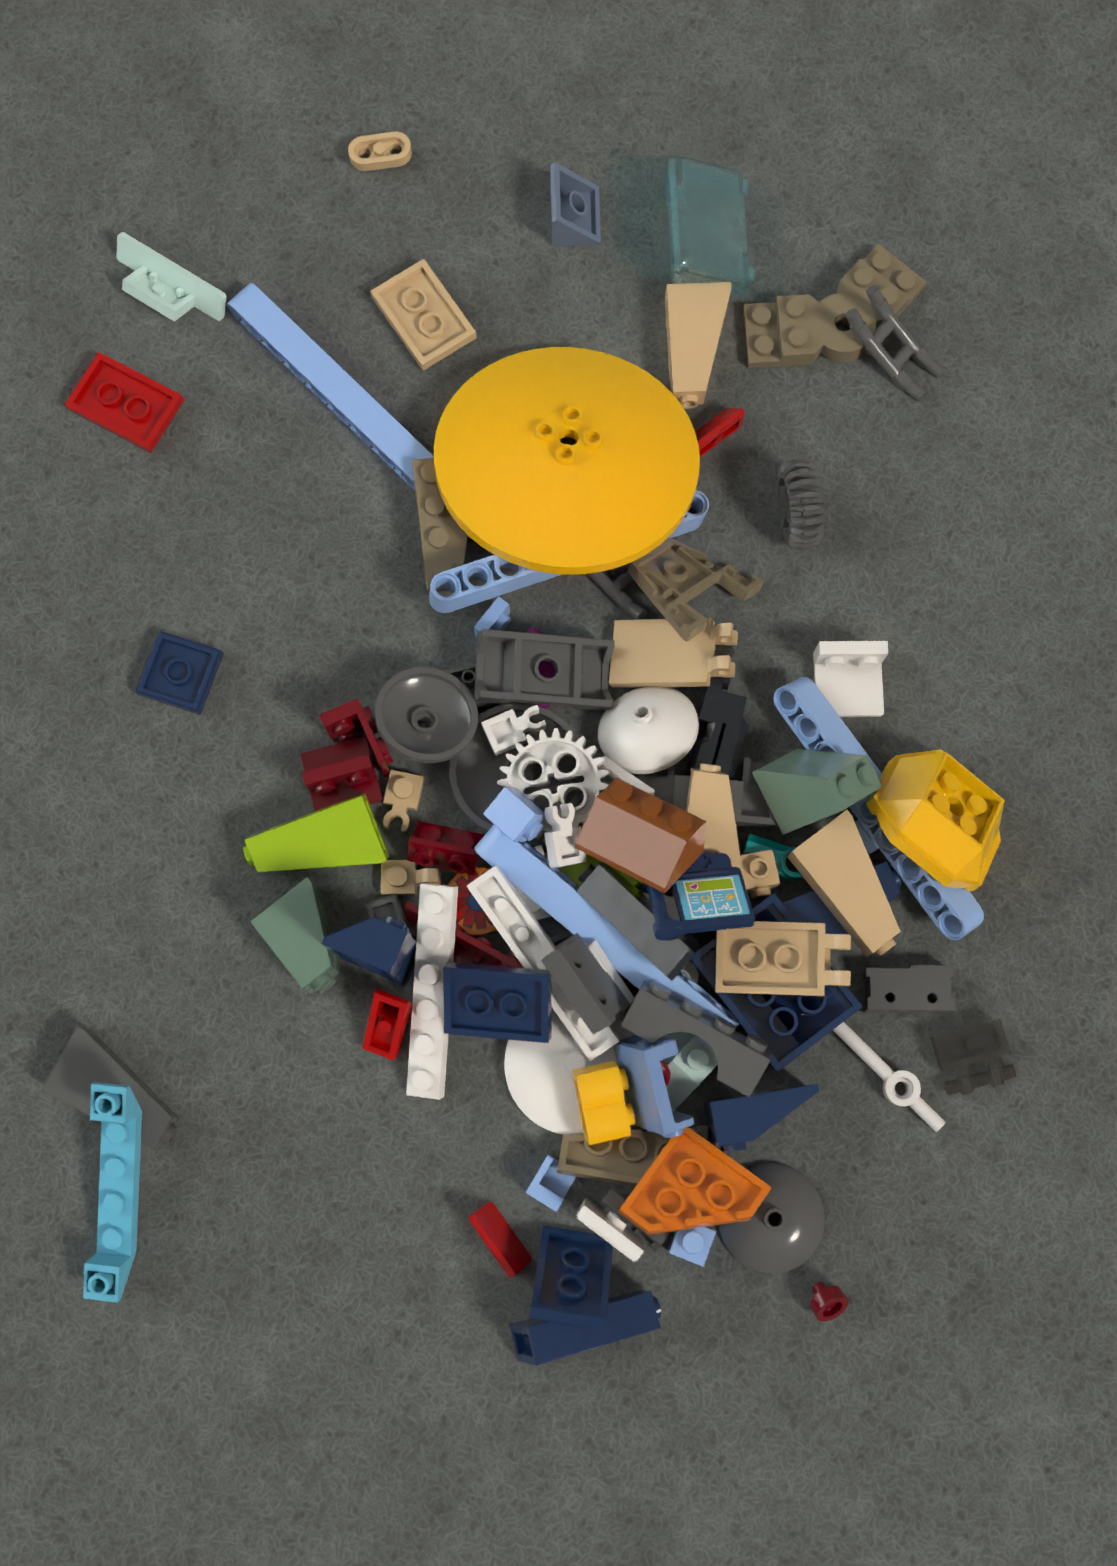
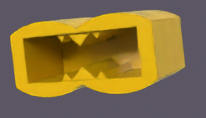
M614 1061L572 1070L582 1128L587 1143L593 1145L631 1136L630 1125L635 1124V1116L631 1103L625 1104L624 1091L629 1090L625 1069H619Z

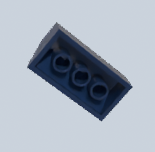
M387 915L383 921L373 917L325 936L321 943L340 959L401 985L404 984L416 955L415 936L405 926V923Z

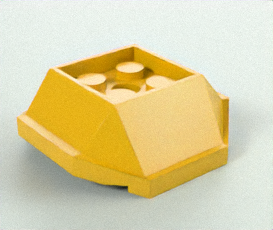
M942 749L896 755L887 763L879 778L882 787L871 793L866 802L867 807L872 815L877 816L879 825L889 842L945 887L964 888V890L973 892L982 885L1000 845L999 826L1005 800Z

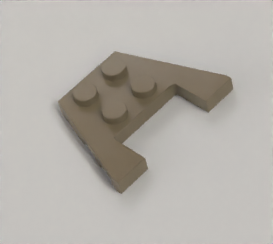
M669 538L647 555L631 562L628 573L680 637L688 642L705 629L708 619L687 605V602L714 584L721 585L745 602L761 590L764 580L755 575L750 580L737 574V570L734 569L735 566L728 564L725 567H721L708 561V554Z

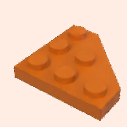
M686 1127L683 1134L671 1137L623 1203L618 1213L648 1235L748 1221L757 1211L772 1187L695 1131Z

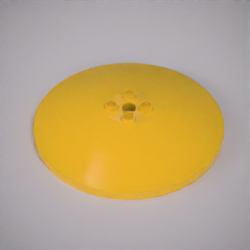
M548 347L533 349L505 357L488 365L466 381L453 395L439 420L435 434L434 471L436 483L441 498L456 523L476 543L497 557L512 564L545 573L563 575L597 573L621 567L647 555L672 535L683 521L694 498L699 477L700 455L695 430L689 416L672 392L659 380L635 364L604 352L584 348ZM565 437H571L577 443L568 445L561 443L560 440Z

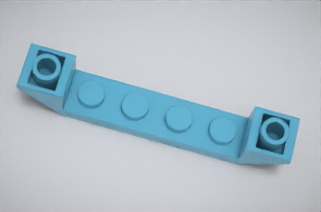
M93 1082L91 1084L90 1120L102 1121L97 1252L84 1263L83 1299L118 1303L122 1298L137 1251L142 1110L129 1085Z

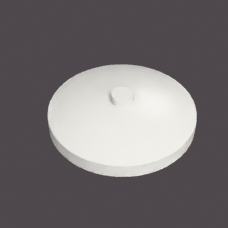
M552 1009V1038L549 1043L508 1040L504 1067L509 1091L520 1110L542 1128L566 1135L584 1133L572 1070L614 1061L617 1065L618 1063L613 1046L590 1061ZM622 1012L615 1016L616 1020L611 1024L620 1040L636 1035L621 1027ZM624 1092L625 1104H627V1100H626V1096H625V1092Z

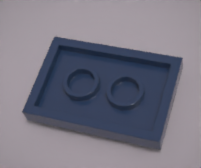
M447 962L443 966L444 1034L549 1043L552 1038V980L548 970Z
M543 1225L530 1318L604 1330L613 1246L598 1234Z

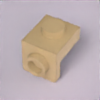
M766 850L741 855L744 883L751 899L770 896V890L775 889L780 884L773 851Z

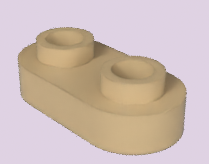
M401 132L359 136L353 139L348 147L350 162L354 168L360 171L400 167L405 165L412 155L410 140ZM394 150L401 151L398 154H391V152ZM363 154L370 155L369 158H360Z

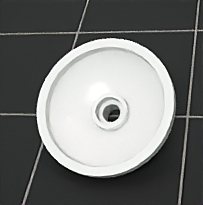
M669 687L637 688L620 696L613 702V707L605 711L598 727V742L604 756L629 773L649 774L659 772L679 762L691 750L698 735V716L692 702L675 689Z

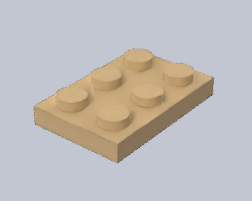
M422 259L370 291L372 299L423 371L477 338L476 331L425 259Z

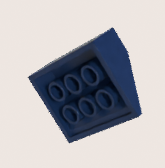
M775 893L752 909L755 921L796 922ZM717 936L699 949L691 959L714 992L716 986ZM825 985V996L716 993L727 1009L738 1020L747 1035H755L768 1044L767 1048L771 1050L769 1064L776 1072L780 1071L863 1007L847 986Z

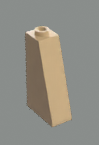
M731 282L667 284L665 312L670 391L684 409L695 408L698 404L704 403L732 288Z
M700 763V769L691 768L685 811L707 821L704 851L711 854H727L730 857L732 867L740 868L743 876L729 775L722 773L721 766Z
M846 810L794 849L788 855V859L846 932L851 935V938L867 957L874 952L881 956L896 944L892 938L901 931L851 813Z

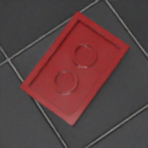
M98 352L64 405L69 411L152 453L183 404L184 398L176 391Z

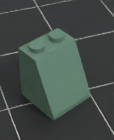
M795 749L752 772L783 835L843 811L882 787L867 755Z
M307 877L250 922L300 987L311 994L316 991L322 994L336 983L334 976L340 971L336 955L321 944L324 937L331 934L321 891Z

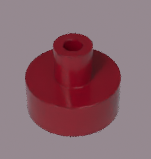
M821 1281L812 1287L815 1295L812 1297L809 1306L818 1321H830L838 1317L847 1308L848 1299L839 1286L827 1287Z

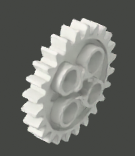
M554 728L552 738H548L543 729L539 733L540 740L535 741L532 736L526 735L528 746L524 747L516 742L515 747L519 752L517 756L508 753L505 755L511 762V766H500L499 769L507 775V779L498 780L497 784L502 787L517 788L524 794L526 788L550 785V778L553 777L559 782H565L583 776V782L559 785L557 787L558 792L555 794L548 788L531 794H524L532 802L539 797L548 798L549 805L557 806L558 815L561 817L560 805L566 804L567 794L572 790L582 791L584 799L579 806L574 807L575 816L572 821V827H580L581 824L585 823L596 797L608 786V784L602 783L601 780L610 775L609 771L598 769L605 762L604 758L598 757L593 759L592 757L596 753L597 748L593 745L585 750L586 738L582 736L576 742H573V732L570 730L564 739L561 738L558 728ZM572 756L576 759V767L572 772L562 773L559 771L558 764L563 757ZM531 764H539L542 767V774L535 781L526 780L525 777L526 768ZM546 818L541 822L543 827L535 837L537 840L542 837L544 832L552 831V825L547 822Z

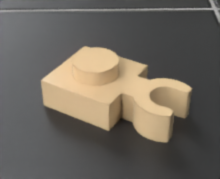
M395 770L390 771L383 803L384 805L392 806V810L384 816L383 825L385 829L390 828L392 819L401 818L403 820L401 831L406 833L409 830L410 820L407 811L408 809L418 811L425 780L424 776Z

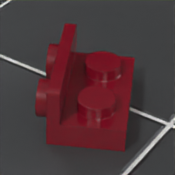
M417 821L414 835L410 837L408 842V861L425 867L434 866L448 869L454 873L475 875L480 855L474 848L483 838L484 834Z

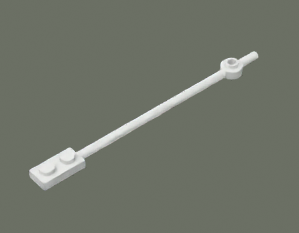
M845 1022L833 1029L884 1081L883 1094L888 1102L900 1107L910 1106L935 1132L944 1126L946 1122L920 1097V1082L914 1074L904 1070L894 1072ZM898 1082H902L906 1086V1092L902 1096L895 1092V1085Z

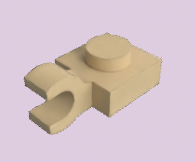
M387 860L381 863L382 896L397 894L398 896H417V886H420V884L441 885V871L438 868L417 870V863L408 860Z

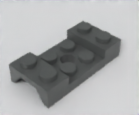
M482 629L476 637L475 702L499 704L519 702L572 706L573 709L592 711L611 709L613 707V699L608 691L609 662L615 647V640ZM541 661H548L553 665L555 670L553 678H544L539 673L538 666Z

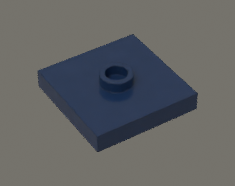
M158 631L135 693L139 696L201 715L224 653L222 650Z

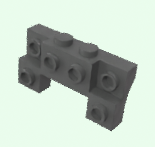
M744 757L741 767V781L730 780L736 828L738 826L773 829L776 825V820L752 774L755 770L769 763L751 762V758ZM675 764L659 772L639 774V780L655 790L654 796L680 809H686L690 776H674Z

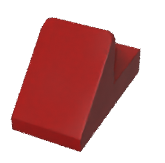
M377 989L374 992L362 1049L395 1061L400 1052L405 1027L412 1016L411 1002Z

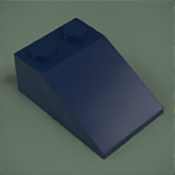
M818 1084L750 1095V1097L743 1096L704 1103L711 1144L717 1147L720 1146L722 1152L746 1149L745 1142L757 1139L819 1092Z

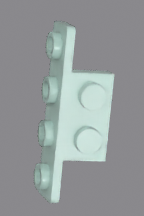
M122 232L117 236V260L134 270V272L123 279V291L174 322L193 307H196L217 321L224 318L227 297L224 292L128 234Z

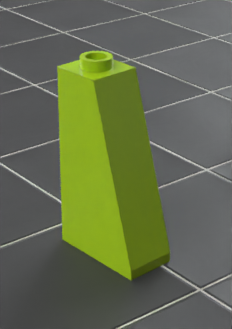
M365 793L253 834L245 839L246 846L243 847L248 864L250 866L254 865L257 872L378 864L387 861L389 858L387 848Z

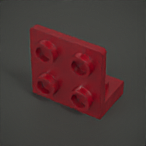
M357 698L319 714L333 742L336 740L340 742L352 740L359 735L358 731L364 729L384 775L390 774L388 764L393 763V760L382 737L375 738L374 736L379 732L369 705L362 708Z

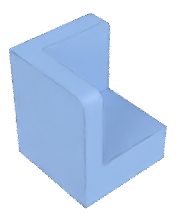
M548 1154L526 1193L557 1212L576 1177L558 1174L559 1161Z

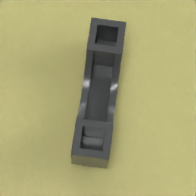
M644 981L624 1016L621 1027L652 1044L662 1036L674 1032H686L700 1037L711 1047L716 1056L718 1064L717 1080L750 1097L771 1060V1050L767 1048L768 1044L755 1035L749 1034L746 1037L735 1031L736 1027L731 1022L717 1016L716 1019L702 1013L703 1008L689 999H684L682 1002L671 996V990L655 981L651 984Z

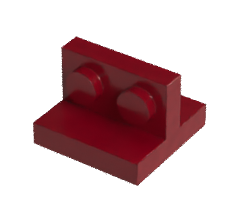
M366 736L300 754L304 772H302L304 784L310 792L315 811L363 793L366 794L370 805L383 802Z

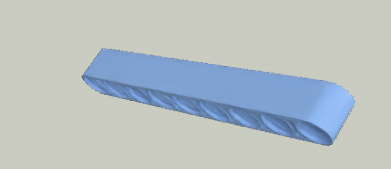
M249 283L226 304L232 315L237 320L241 318L240 323L259 341L262 339V344L281 362L284 360L283 364L302 383L306 381L305 385L324 404L328 402L329 405L327 407L347 426L351 424L349 428L369 447L372 445V450L391 468L395 467L394 471L415 490L412 460L434 458V456L256 285Z
M697 490L695 491L690 508L696 510L698 514L687 512L683 521L667 539L699 528L709 508V501L705 494ZM492 555L435 575L430 584L429 602L437 612L449 613L563 574L527 569ZM502 568H511L516 574L508 576L500 570ZM472 578L481 579L485 584L482 586H473L469 582V580ZM445 588L452 591L453 595L443 597L437 591Z
M800 677L776 689L773 697L774 705L807 750L867 755L877 773L878 779L882 774L811 679ZM870 795L849 807L863 824L879 849L946 938L955 941L960 940L983 922V910L970 891L964 890V888L943 886L889 842L879 825L877 816L872 815L866 805Z
M493 824L475 846V851L492 867L497 864L511 883L572 934L578 933L586 945L596 940L614 968L638 989H640L644 981L650 984L653 981L658 982L671 990L670 995L683 1002L684 999H689L703 1008L702 1013L713 1019H716L717 1016L731 1022L735 1027L738 1026L739 1022L734 1015L681 971L673 981L666 977L577 892L580 888L577 883L559 868H550L549 860L529 843L513 842ZM696 1036L700 1041H702L705 1045L711 1048L703 1039Z

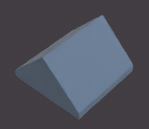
M556 162L550 165L552 246L601 244L599 186Z

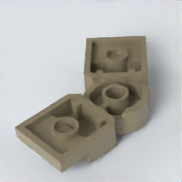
M877 244L863 260L859 259L844 275L838 284L836 293L825 297L820 302L811 295L806 294L777 296L776 302L743 304L747 368L811 365L819 354L825 356V359L831 362L847 363L861 357L867 349L853 335L846 313L850 309H858L863 321H866L872 332L883 322L875 315L866 290L872 285H877L883 297L886 298L888 304L893 309V313L898 317L925 288L927 281L880 244ZM836 325H844L848 328V331H841L837 329Z

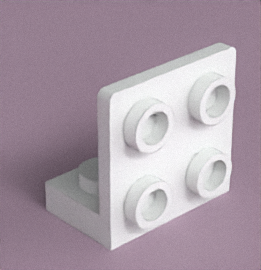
M819 641L813 652L814 683L839 717H881L884 714L882 662L888 655V641Z

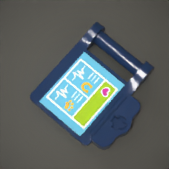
M704 851L671 886L680 921L669 919L663 893L642 882L643 889L649 894L655 923L652 927L657 940H669L687 933L754 926L755 917L741 870L738 867H732L730 857L725 853L711 854Z

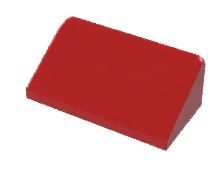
M726 408L695 431L700 458L742 426L745 411L742 408Z
M489 1201L470 1215L469 1221L508 1277H514L531 1262V1255L492 1201Z

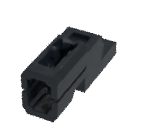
M710 678V686H707L698 718L699 727L706 730L704 737L695 741L686 771L688 775H691V768L700 769V763L712 764L722 730L723 734L714 765L721 766V772L727 773L729 780H734L748 725L742 717L747 697L721 690H728L731 678Z

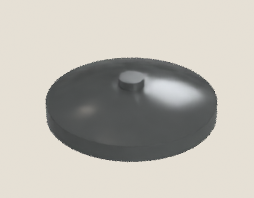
M504 704L478 715L476 732L470 744L460 754L450 759L449 776L456 802L466 817L485 832H488L493 823L483 813L504 788L498 785L497 781L507 779V775L499 768L500 766H511V762L505 756L507 753L517 756L519 752L514 748L495 756L481 722L513 709L518 718L528 708L535 706L533 704ZM538 706L539 713L532 715L529 719L534 724L545 720L546 729L543 730L548 738H552L554 728H558L561 738L564 739L570 730L573 732V742L579 739L573 729L561 717L548 709ZM540 731L524 733L525 737L529 734L535 741L540 740ZM528 742L523 744L522 746H528ZM572 756L563 757L558 764L559 771L562 773L572 772L576 767V759ZM539 764L529 765L525 771L526 780H537L542 774V767ZM579 776L565 782H559L553 777L550 778V785L526 788L524 794H531L545 788L550 789L555 794L558 792L557 787L559 785L580 783L584 781V777ZM580 790L570 791L566 796V804L572 803L574 807H577L583 792ZM539 797L533 802L544 813L545 807L550 806L548 798Z

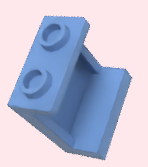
M633 1035L615 1044L613 1047L619 1069H625L628 1079L629 1090L624 1092L627 1104L631 1103L634 1111V1125L647 1129L648 1132L661 1134L664 1138L679 1136L684 1133V1128L694 1125L693 1116L671 1109L660 1060L679 1054L676 1040L661 1037L652 1044L638 1035Z

